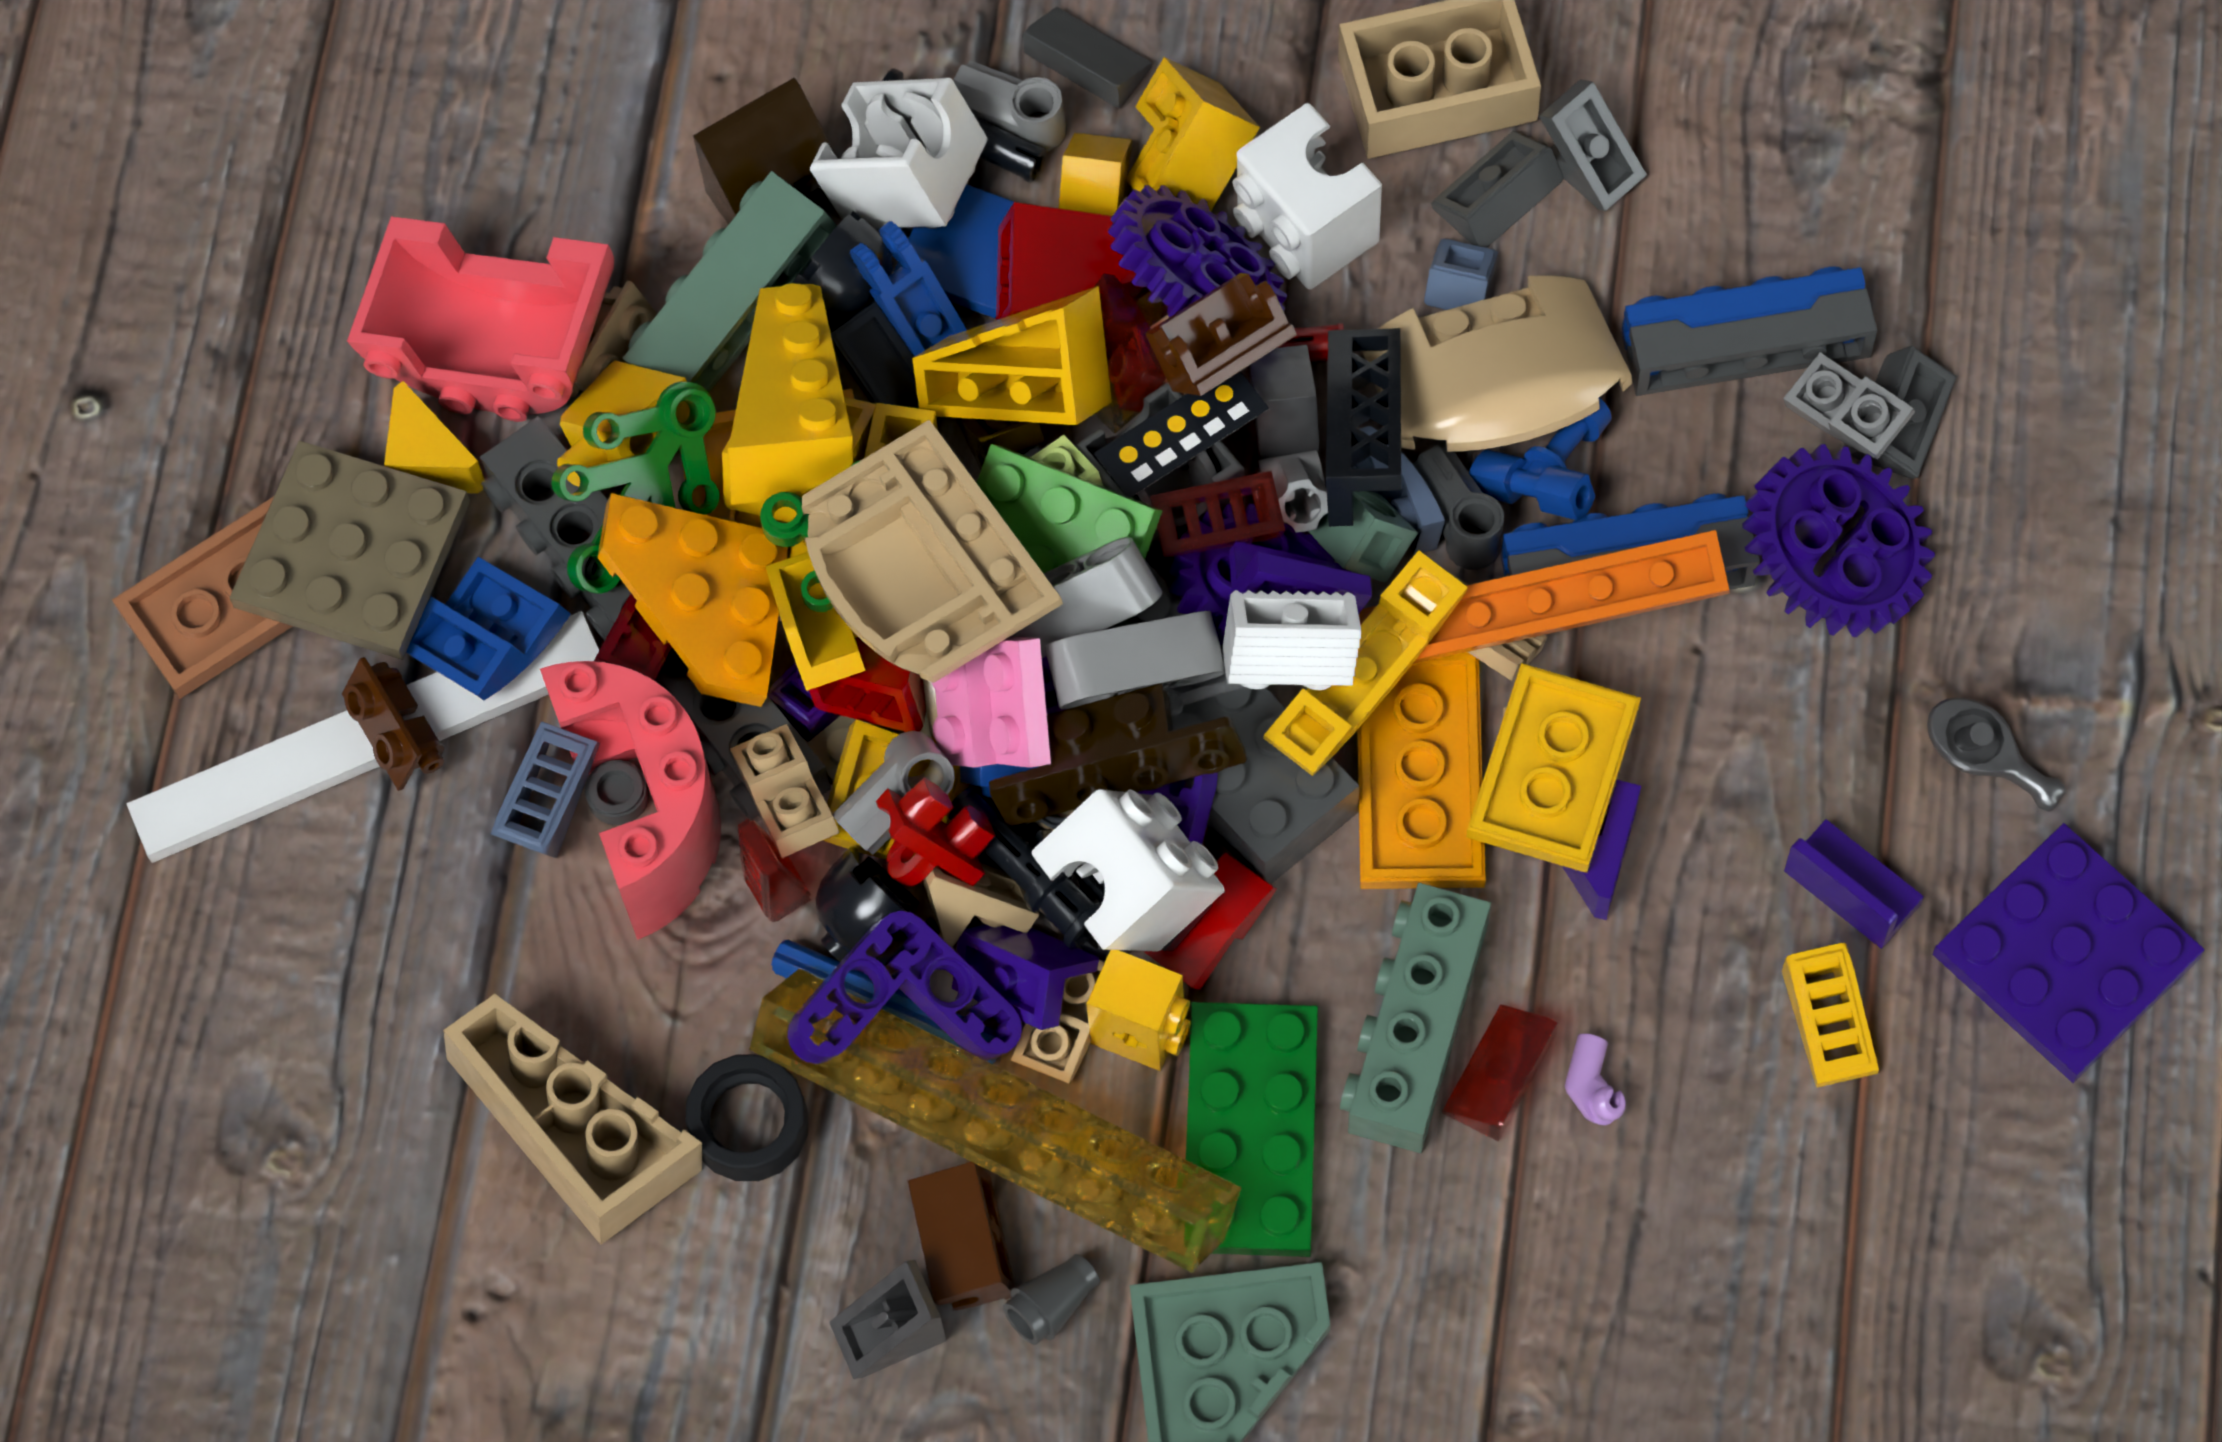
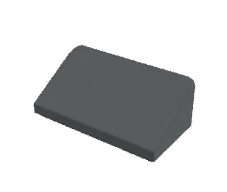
M1055 7L1035 21L1022 34L1025 54L1118 109L1121 108L1152 68V62L1058 7Z
M1512 131L1431 202L1434 211L1472 245L1487 248L1557 187L1563 180V174L1551 147L1516 131Z
M1913 346L1888 354L1883 361L1876 383L1913 407L1915 413L1878 459L1871 457L1873 466L1882 469L1889 467L1893 473L1910 479H1915L1919 476L1957 378L1956 375ZM1851 446L1849 448L1851 456L1859 461L1866 455Z

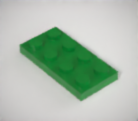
M1192 1002L1182 1236L1183 1253L1311 1257L1318 1006Z

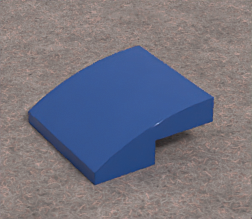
M966 184L955 207L954 215L946 226L934 229L914 227L908 241L912 244L917 255L927 261L950 302L996 319L998 227L1014 201ZM899 262L897 263L894 272L898 270L900 267H902L899 264Z
M477 557L446 604L433 597L429 599L406 654L480 699L486 700L514 680L537 658L560 631L571 613L557 602L482 558Z

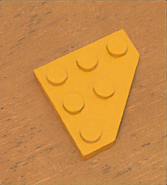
M611 493L606 503L598 551L600 562L612 577L618 575L637 600L635 608L664 645L670 643L689 668L686 675L701 694L762 707L768 695L779 616L765 566L786 560L788 547H781L771 543L765 537L762 528Z

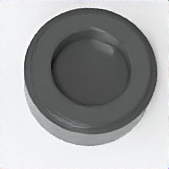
M612 760L600 764L590 773L585 784V796L591 812L600 821L610 825H623L634 821L644 812L648 804L649 791L645 778L635 765L627 761Z

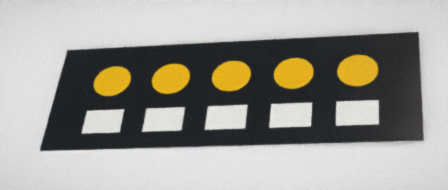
M1240 371L1202 396L1192 394L1182 396L1094 452V455L1123 493L1131 498L1270 408Z

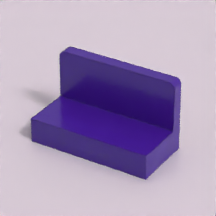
M1236 541L1229 550L1232 592L1237 590L1244 594L1249 590L1257 594L1262 590L1269 594L1274 590L1280 595L1285 591L1293 595L1300 591L1306 595L1312 591L1319 595L1324 591L1329 595L1337 592L1342 596L1349 592L1356 598L1358 614L1372 597L1371 577L1346 571L1338 563Z
M1827 819L1823 821L1806 841L1798 838L1790 848L1784 872L1881 949L1922 904L1924 898L1922 894Z
M985 924L966 928L958 939L956 952L1014 1007L1022 1022L1040 1030L1059 1026L1065 979L1096 972L1099 963V957L1079 948L1071 950L1063 941L1034 928H1030L1027 933H1023L1004 925L991 927ZM953 977L951 989L958 992L957 981Z

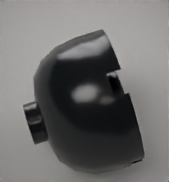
M855 211L848 214L811 257L812 261L803 275L798 274L793 281L796 284H813L821 287L830 330H833L870 302L875 301L870 293L872 287L863 278L851 258V249L859 243H863L876 254L880 265L888 276L893 272V256L885 246L880 233Z
M852 846L831 866L818 888L815 898L817 916L827 931L821 942L841 962L871 926L892 912H910L919 902L900 882L893 879L889 872L870 856L859 864L858 849ZM930 916L925 923L938 935L940 933L938 926ZM899 930L891 935L893 938L892 943L881 955L875 958L876 960L885 965L890 958L905 950L903 944L908 937L903 931Z

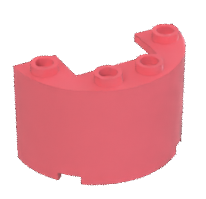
M391 216L347 342L365 359L363 366L366 370L379 377L394 378L400 382L404 381L409 387L438 398L439 404L449 411L459 414H470L473 409L493 412L510 421L523 422L527 419L528 415L554 411L565 405L570 399L614 269L613 252L609 244L553 237L547 255V260L550 264L469 254L463 251L445 223Z
M596 661L566 662L541 668L540 671L561 729L600 743L589 774L597 766L607 761H629L638 758L656 807V813L599 833L637 940L668 925L691 905L701 892L699 887L708 874L711 864L716 862L721 839V815L699 735L691 718L677 699L663 686L635 670L616 664ZM570 751L574 762L578 754Z

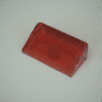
M1500 1004L1444 1106L1442 1113L1499 1142L1556 1037L1558 1022L1542 1015Z

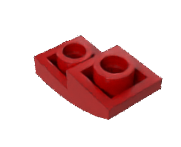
M1226 852L1217 861L1219 869L1214 873L1224 886V893L1212 903L1213 906L1174 951H1163L1161 949L1157 952H1144L1164 968L1183 975V982L1198 990L1202 988L1234 939H1244L1277 890L1275 886Z

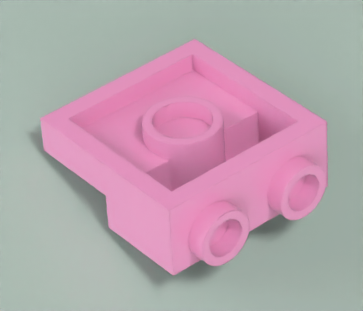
M1010 636L935 683L931 682L936 692L938 714L933 724V736L937 746L951 765L981 767L1001 764L1031 768L1051 764L1040 638Z

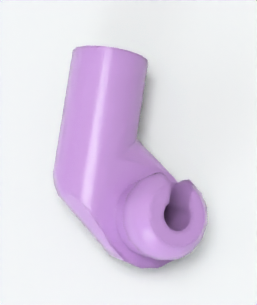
M1579 1034L1565 1081L1566 1093L1585 1119L1599 1125L1611 1124L1623 1115L1626 1109V1100L1622 1091L1614 1093L1612 1086L1608 1085L1600 1075L1608 1042L1596 1035Z

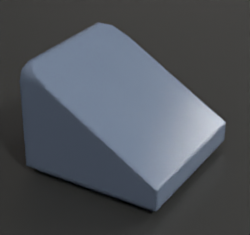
M1445 238L1441 239L1429 269L1424 298L1425 304L1449 310L1485 300L1496 265L1498 251Z

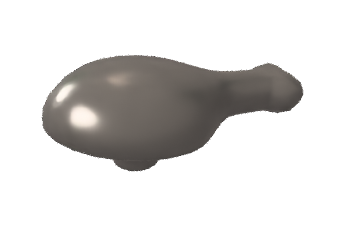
M1960 697L1945 699L1931 709L1927 720L1930 740L1939 755L1952 767L1972 775L2007 779L2028 792L2033 797L2037 806L2047 812L2052 811L2057 806L2059 799L2064 796L2066 791L2064 784L2057 778L2042 775L2024 761L2008 723L1997 711L1982 702Z

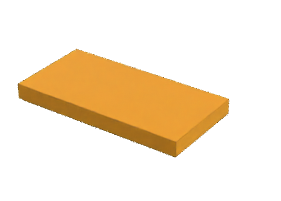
M1465 652L1412 664L1394 688L1357 730L1360 889H1416L1418 882L1437 888H1485V843L1466 838L1467 828L1483 778L1479 659Z

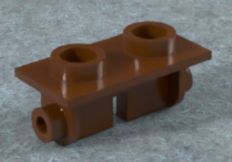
M365 657L360 658L342 692L345 706L349 715L355 721H358L372 745L374 757L378 765L387 771L395 787L400 791L404 789L414 769L420 768L424 774H429L441 768L445 762L442 757L444 747L424 715L408 720L403 719L402 716L415 713L418 704L402 679L397 668H390L387 662H380L371 667Z

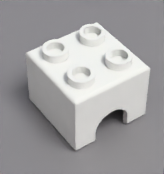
M951 78L853 82L841 105L851 123L853 134L852 147H849L843 153L841 159H838L829 144L824 142L810 166L811 173L838 215L843 220L848 214L855 211L874 228L879 230L889 221H893L900 228L926 227L934 229L946 226L954 215L957 202L969 178L974 173L975 165L988 140Z
M1306 103L1238 150L1237 178L1232 183L1237 193L1238 206L1233 208V214L1238 224L1246 228L1245 233L1248 236L1254 238L1259 234L1271 247L1269 251L1270 257L1284 277L1291 279L1296 276L1307 289L1311 290L1379 242L1382 183L1364 163L1358 164L1350 171L1341 175H1327L1321 168L1326 157L1321 151L1315 154V149L1326 144L1320 134L1328 130L1330 125L1311 104Z
M1096 790L1032 850V856L1051 881L1062 872L1067 877H1070L1074 870L1082 864L1076 870L1081 878L1093 875L1099 884H1105V895L1100 908L1084 923L1085 927L1104 950L1160 951L1223 894L1225 890L1214 874L1219 869L1215 858L1200 843L1196 841L1189 842L1177 826L1182 820L1179 811L1170 800L1160 793L1147 795L1138 794L1133 790H1128L1127 792Z

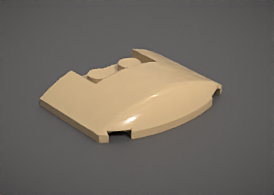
M1527 276L1528 288L1420 318L1417 317L1414 308L1379 327L1378 329L1400 328L1401 448L1415 450L1413 436L1447 440V452L1489 449L1527 441L1567 427L1600 409L1598 398L1605 394L1617 381L1624 392L1632 384V375L1586 280L1561 276ZM1388 350L1360 351L1362 358L1371 362ZM1374 384L1377 393L1384 390Z
M930 420L802 495L803 514H809L808 537H805L807 550L816 576L831 604L849 628L865 644L889 662L919 674L922 679L935 683L1063 604L1060 595Z

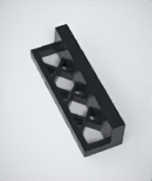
M1400 328L1328 331L1326 489L1329 527L1353 526L1354 492L1402 490ZM1388 350L1371 362L1353 353V351ZM1370 382L1384 389L1372 398H1368L1358 392L1359 389ZM1370 419L1384 426L1372 435L1357 429V427ZM1371 456L1387 465L1388 468L1354 469V466Z

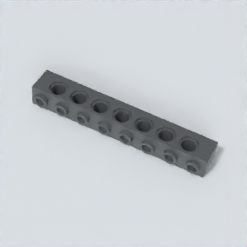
M537 416L480 456L487 479L481 485L489 499L500 512L510 508L521 521L516 525V529L529 549L535 555L545 551L556 566L551 568V572L563 591L571 599L580 594L591 609L586 612V616L596 632L605 641L631 592L624 583L602 594L582 591L570 581L567 573V563L571 553L578 546L593 541L603 524L608 500L600 490L592 492L588 498L579 502L563 500L556 494L545 501L531 500V497L536 492L542 489H552V476L558 468L557 459L567 451L543 420ZM566 479L567 491L570 494L575 493L579 487ZM585 531L591 533V536L581 544L572 545L565 543L566 539L576 532ZM592 556L586 558L583 562L582 572L586 578H590L596 572L597 564ZM672 649L655 682L671 693L685 709L699 735L709 771L714 776L720 771L724 772L735 786L729 790L731 797L749 820H753L757 816L761 818L740 774L730 748L782 725H788L808 763L812 777L821 794L823 795L831 789L826 766L768 695L762 707L701 694L688 676H675L671 674L672 669L683 662L676 651ZM726 705L735 709L729 718L722 721H713L706 718L707 714L718 706Z

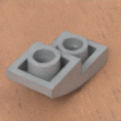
M1821 352L1783 398L1787 408L1845 444L1876 459L1882 455L1915 413L1913 407L1867 376L1861 380Z

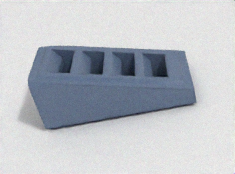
M541 721L502 803L490 834L557 859L600 743ZM552 744L577 753L578 755L573 765L547 756L546 753L549 745ZM541 767L567 776L563 787L538 779ZM532 790L556 798L557 800L552 810L528 802ZM523 813L546 821L541 833L519 825Z

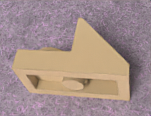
M981 863L985 874L974 886L965 883L939 866H936L923 880L941 937L951 948H953L974 915L991 927L1004 925L1027 933L1038 918L1039 912L1033 913L1026 906V901L1024 900L1026 892L1005 871Z

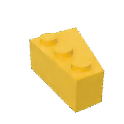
M1099 286L948 336L912 358L919 409L936 411V417L1078 425L1112 403Z

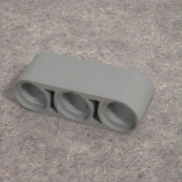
M1131 537L1119 538L1043 573L1062 598L1063 604L1012 636L1040 638L1041 657L1043 658L1046 657L1044 649L1046 645L1071 636L1101 631L1135 616L1153 605L1162 595V590L1134 540Z
M1211 611L1195 612L1080 634L1052 642L1044 647L1058 704L1061 709L1081 706L1161 683L1166 690L1204 682L1225 674L1223 654Z

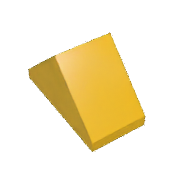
M1074 133L1063 154L1058 208L1113 216L1123 202L1126 185L1125 179L1128 173L1132 150V139Z
M404 381L395 386L393 389L384 466L467 491V493L478 494L483 490L481 483L485 479L478 460Z

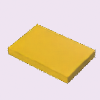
M1521 663L1472 812L1466 838L1587 873L1640 707L1641 697Z

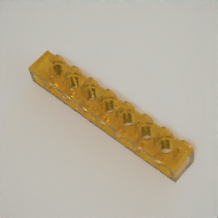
M799 968L762 998L749 1050L1192 1273L1225 1240L1241 1187L883 1009L879 1010L848 1048L838 1056L819 1064L806 1062L799 1058L790 1047L787 1037L788 1025L796 1012L824 980ZM846 992L849 995V997L857 1003H869L853 994ZM834 1009L829 1016L812 1024L814 1032L810 1039L813 1043L819 1045L826 1040L829 1041L826 1037L827 1030L836 1020L844 1015Z

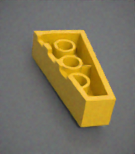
M791 283L780 287L760 288L728 447L731 505L765 502L769 497L780 492L794 493L802 498V495L848 469L853 464L852 432L820 286Z

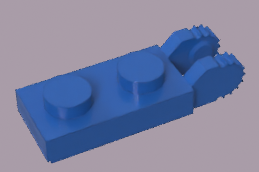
M889 221L879 230L885 246L902 266L890 276L886 274L880 265L876 254L863 243H859L850 250L853 262L863 278L872 287L870 293L914 356L948 336L967 330L927 261L917 255L905 233L902 232L896 223L894 224L893 221Z

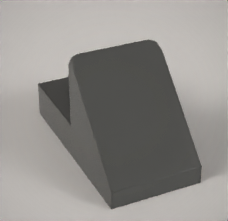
M1580 79L1539 115L1555 143L1551 149L1561 169L1563 178L1597 209L1607 211L1647 175L1594 82Z

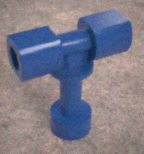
M1598 398L1600 403L1598 411L1580 421L1559 429L1545 448L1533 446L1527 450L1523 458L1486 449L1476 457L1469 474L1481 492L1493 497L1495 500L1512 504L1519 500L1522 495L1537 498L1541 512L1576 521L1580 520L1590 510L1595 499V493L1589 474L1567 469L1564 462L1581 440L1593 442L1598 439L1611 422L1612 415L1609 407L1601 398Z

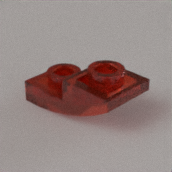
M1103 273L1094 287L1099 286L1107 361H1109V378L1114 383L1119 409L1141 412L1144 407V398L1157 390L1166 377L1145 335L1150 330V326L1139 307L1114 275Z

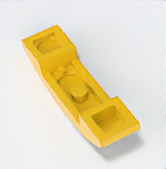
M1418 550L1380 595L1379 604L1361 624L1360 648H1358V657L1356 658L1353 685H1332L1325 690L1302 689L1267 730L1263 738L1311 776H1314L1351 738L1403 677L1467 592L1468 587Z

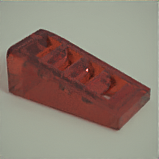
M1272 471L1161 493L1150 497L1152 506L1163 510L1157 530L1164 557L1231 547L1236 541L1255 543L1279 538L1285 532ZM1252 494L1259 523L1248 525L1242 496ZM1225 498L1230 500L1236 528L1225 530L1219 499ZM1206 502L1213 533L1202 535L1195 503ZM1183 505L1190 537L1178 540L1171 507Z
M749 818L738 824L744 880L764 915L771 922H777L811 900L809 896L812 894L790 857L781 858L771 836L763 828Z

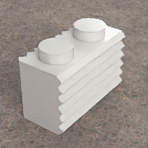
M1237 590L1230 594L1222 647L1227 684H1241L1249 689H1263L1269 685H1303L1312 690H1325L1332 685L1352 686L1361 639V625L1355 596L1349 592L1343 596L1337 592L1329 595L1324 591L1319 595L1312 591L1306 595L1300 591L1293 595L1287 591L1280 595L1274 590L1269 594L1262 590L1257 594L1249 590L1244 594Z

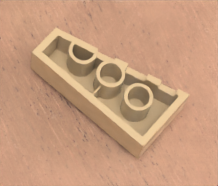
M493 994L443 1030L447 1060L600 1245L702 1171V1142L687 1131L683 1130L680 1132L659 1117V1111L639 1097L634 1099L607 1079L606 1073L588 1060L584 1063L560 1046V1040L496 994Z

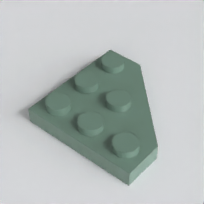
M1322 1262L1129 1285L1148 1442L1244 1441L1330 1332V1318Z

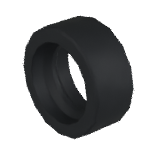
M759 1054L733 1055L713 1063L696 1079L686 1100L685 1123L689 1134L702 1142V1161L714 1173L734 1181H761L781 1173L799 1156L808 1137L809 1113L797 1079L781 1063ZM742 1084H760L770 1088L780 1098L784 1108V1125L779 1136L769 1146L754 1152H735L725 1148L714 1137L710 1127L711 1110L716 1100L727 1090Z

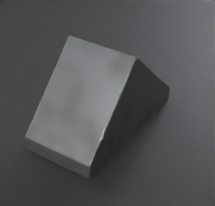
M1307 345L1276 348L1248 366L1250 384L1270 408L1254 418L1258 458L1265 459L1317 450L1320 458L1317 399Z
M916 1260L905 1261L829 1321L853 1379L864 1378L946 1342L941 1317Z

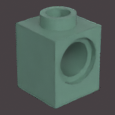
M1372 491L1354 492L1353 526L1329 527L1327 513L1320 519L1317 529L1308 531L1343 569L1367 575L1385 583L1418 534L1382 495Z

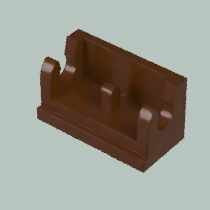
M1239 273L1145 333L1172 391L1198 396L1204 395L1297 335L1293 325L1289 324L1270 285L1263 281L1255 286L1250 275L1247 273Z
M975 1161L907 1180L934 1302L937 1305L951 1303L953 1310H962L1003 1298L1005 1300L1012 1298L1011 1290L1015 1288L991 1176Z

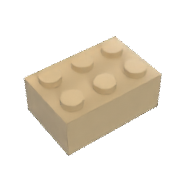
M1445 0L1339 24L1338 60L1367 159L1538 121L1541 84L1515 0Z

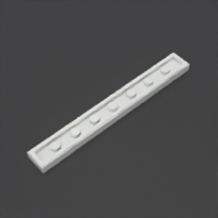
M582 611L571 615L537 658L514 680L486 700L480 699L438 672L408 684L407 687L418 707L415 713L402 716L403 719L408 720L424 715L436 737L441 741L549 695L540 671L541 668L566 662L594 661L599 652V648ZM346 710L126 804L146 854L151 863H154L380 766L374 757L373 747L358 721H355Z

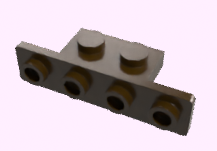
M1161 683L1048 714L1047 724L1051 764L993 779L989 782V790L1005 823L1014 826L1022 823L1036 822L1044 817L1077 809L1099 789L1127 792L1128 790L1135 792L1154 790L1173 782L1203 774L1220 772L1225 768L1245 763L1247 758L1244 745L1229 717H1221L1173 730L1169 697Z

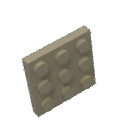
M298 441L229 599L236 609L403 660L469 506L470 499L467 491Z

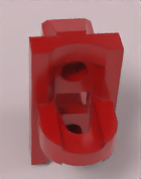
M925 777L903 797L887 788L875 801L879 809L890 815L889 833L895 841L888 851L886 861L888 862L889 875L901 884L914 886L924 880L936 866L941 867L971 886H974L984 876L985 872L978 859V855L996 835L985 814L968 805L949 824L941 821L954 807L948 795L941 787Z

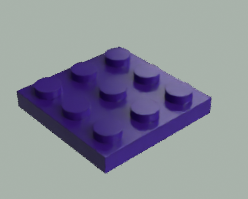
M2063 823L1935 946L1932 955L2068 1080L2074 1083L2202 957L2205 949Z

